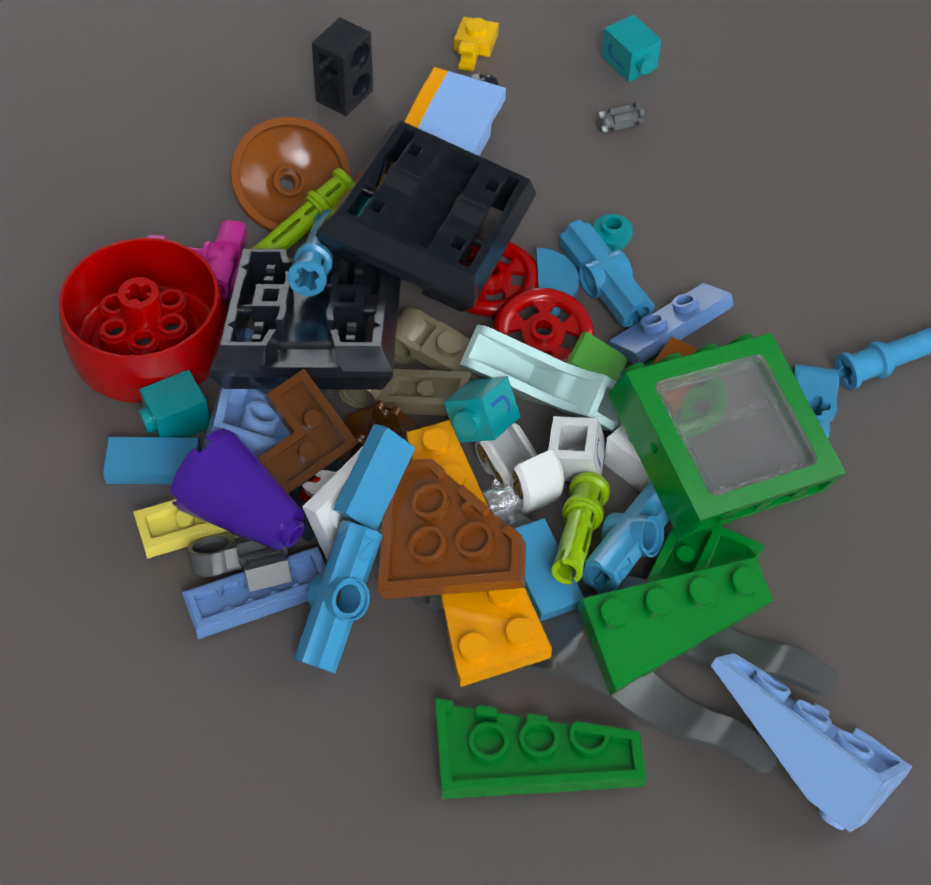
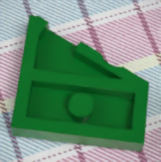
M722 526L679 539L674 527H672L647 580L653 582L756 557L758 561L764 544Z

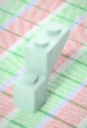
M477 324L460 362L461 366L482 378L508 376L514 396L522 400L553 407L569 417L598 418L602 430L614 432L621 426L622 422L619 420V416L607 394L617 383L615 380L604 374L591 372L563 362L490 327Z

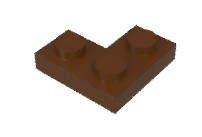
M305 369L299 371L264 397L291 435L259 456L258 459L288 494L358 444L355 437Z

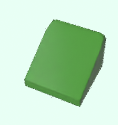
M583 332L566 363L591 372L604 374L617 382L619 374L627 363V358L621 352L590 333Z

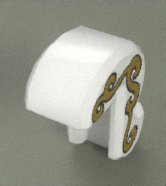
M513 423L496 440L475 442V451L483 469L488 474L494 475L498 489L511 509L515 508L520 513L526 515L557 501L562 494L564 473L555 450L550 449L538 455L519 425Z

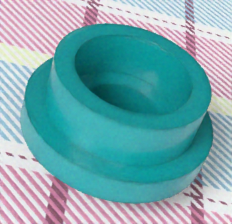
M616 214L603 215L596 219L593 224L594 230L611 251L624 249L632 239L633 226L623 216Z

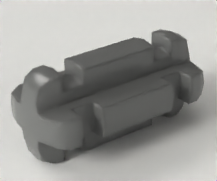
M637 102L633 103L631 108L629 104L608 109V113H605V110L597 113V124L602 133H608L609 128L612 131H618L633 127L635 122L637 126L642 125L645 113L641 104Z

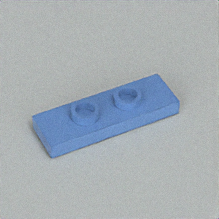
M702 283L686 294L675 297L671 303L655 313L644 316L639 323L609 340V344L612 348L621 352L627 358V361L634 364L645 363L662 351L671 336L682 340L734 306L732 293Z
M318 547L286 557L292 582L249 592L246 576L243 571L182 592L183 600L197 638L201 639L308 602V589L312 580L319 574L324 573L326 567Z

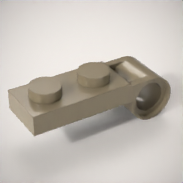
M408 307L403 309L398 316L394 361L399 364L409 365L416 359L433 370L472 372L460 365L471 339L424 312ZM473 373L475 379H482L481 376Z
M393 368V378L383 390H339L338 394L344 403L358 410L374 407L376 402L381 400L387 408L397 406L404 414L448 416L444 401L468 381L475 378L472 372Z

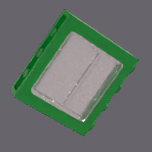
M772 333L754 338L752 334H745L734 339L728 345L720 347L716 343H711L701 347L693 354L682 357L681 353H674L664 357L657 364L646 367L644 363L633 364L619 374V381L607 393L679 539L822 493L846 474Z

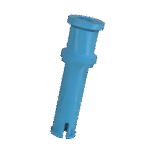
M323 210L321 212L322 215L316 214L308 239L305 244L297 249L294 263L289 269L288 283L296 293L302 296L318 295L323 291L327 283V274L332 268L333 257L330 250L322 245L316 237V231L331 210Z
M931 327L887 344L880 341L870 342L864 350L853 354L849 352L838 354L834 360V369L839 370L840 384L845 389L852 391L859 388L863 381L874 377L877 379L887 378L894 371L895 367L931 354Z

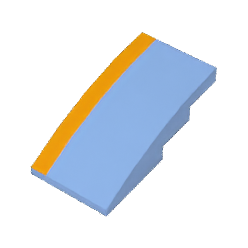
M434 67L404 122L480 156L491 136V124L506 100V88Z

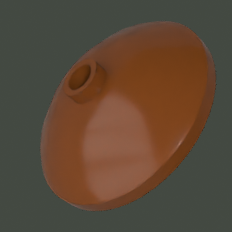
M277 117L254 126L239 142L230 167L231 186L239 206L253 222L270 232L305 203L306 193L310 190L316 191L332 178L333 170L340 168L351 179L352 176L347 155L335 137L320 125L298 117ZM284 179L289 180L293 185V189H283L280 181Z

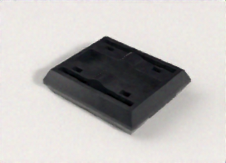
M400 120L388 129L317 229L316 237L331 253L362 267H365L367 264L374 265L423 288V295L462 312L474 307L533 202L536 191L529 178ZM371 198L366 207L364 208V210L362 211V213L360 214V216L357 217V215L364 207L368 199ZM491 207L503 213L486 240L479 236ZM475 246L480 248L469 268L459 263L460 261L465 264Z
M243 249L235 263L209 369L210 377L224 389H275L299 371L305 369L319 389L383 390L393 378L402 278L371 264L362 267L344 258H333V265L327 274V283L323 291L314 296H302L296 293L288 283V272L294 263V258L287 257L286 249ZM371 295H378L377 305H370ZM250 315H253L254 334H252L251 342H243L247 322ZM368 316H375L372 342H367Z

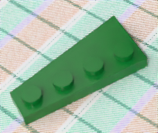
M756 557L583 598L577 606L609 695L612 696L624 689L628 684L642 676L649 675L661 668L663 664L681 654L684 655L698 647L705 640L726 631L766 608L773 601L758 561Z
M435 698L441 799L645 787L646 771L640 731L579 721L569 725L547 721L548 716L528 713L526 718L498 713V708L477 705L476 709L453 706V701Z

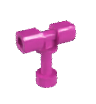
M227 220L221 223L216 243L206 241L203 249L188 247L208 262L220 284L223 299H227L235 267L234 261L238 259L242 250L245 249L248 240L246 224L234 220ZM149 234L147 237L169 240L167 236Z

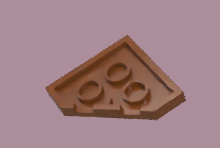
M433 459L409 461L382 520L383 537L380 547L377 592L383 599L525 588L526 542L522 535L492 513L489 507L464 485L458 484Z

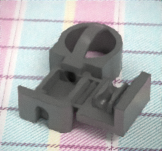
M231 532L206 536L192 542L188 546L187 551L191 569L197 576H218L242 569L241 565H243L249 592L292 582L286 558L289 555L288 547L286 546L279 550H273L237 534L232 535Z

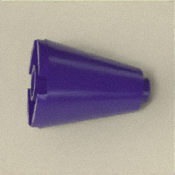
M224 428L211 432L205 437L211 443L202 452L193 448L177 470L170 490V494L177 498V501L172 502L173 506L183 513L273 550H279L284 546H293L305 530L303 510L237 434Z

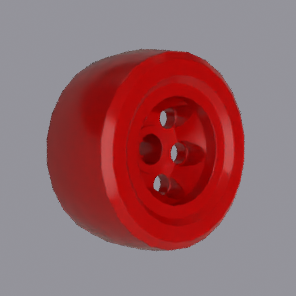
M133 238L117 241L97 249L83 258L70 271L61 288L59 321L66 352L79 377L89 387L111 399L128 403H142L139 389L188 369L197 385L210 376L209 369L225 304L215 273L208 262L193 249L178 242L161 238ZM172 323L179 326L175 330L165 329L168 324ZM112 329H122V332L119 334L110 335ZM143 338L151 340L147 345L136 344L137 341Z

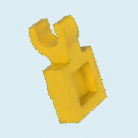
M463 16L454 38V51L462 54L458 69L473 72L479 55L490 57L498 37L499 23L486 21L482 18Z

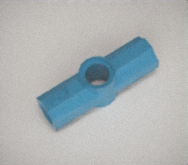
M581 219L570 223L567 229L559 235V246L578 269L580 282L586 294L592 299L600 297L622 327L630 328L639 323L644 316L654 313L655 305L634 280L632 267L626 255L618 249L611 251L590 223H584Z
M651 481L625 513L612 512L606 517L602 528V541L584 563L583 581L593 587L599 594L615 591L641 556L655 557L662 548L664 526L670 519Z
M341 521L324 573L316 576L309 586L307 596L311 610L294 660L336 673L353 621L362 617L369 607L370 594L366 583L383 537L380 532L353 522ZM341 589V597L339 602L336 604V597L339 590Z

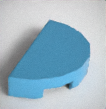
M536 247L538 288L560 290L577 299L580 277L576 266L561 253L552 249ZM555 307L550 314L558 316L561 309Z

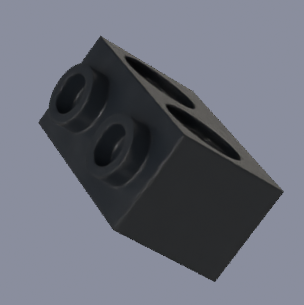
M339 17L311 42L316 102L347 116L373 92L372 44L370 31Z

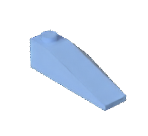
M246 328L243 342H251L254 330ZM219 385L205 437L211 432L222 428L231 430L241 438L258 458L291 434L264 398L273 389H224ZM206 438L204 439L202 451L211 443Z
M733 653L716 657L711 666L807 800L819 808L818 814L831 826L840 830L847 829L849 832H852L867 823L912 769L910 764L857 727L851 734L833 725L828 717L830 711L816 702L812 705L803 700H797V702L789 698L791 690L786 684L737 654Z

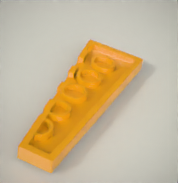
M450 420L406 432V441L415 447L410 461L433 459L458 484L464 485L487 505ZM525 588L439 595L459 687L551 658L552 647Z

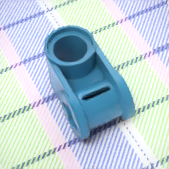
M794 364L792 372L828 438L830 422L835 418L837 411L839 370Z

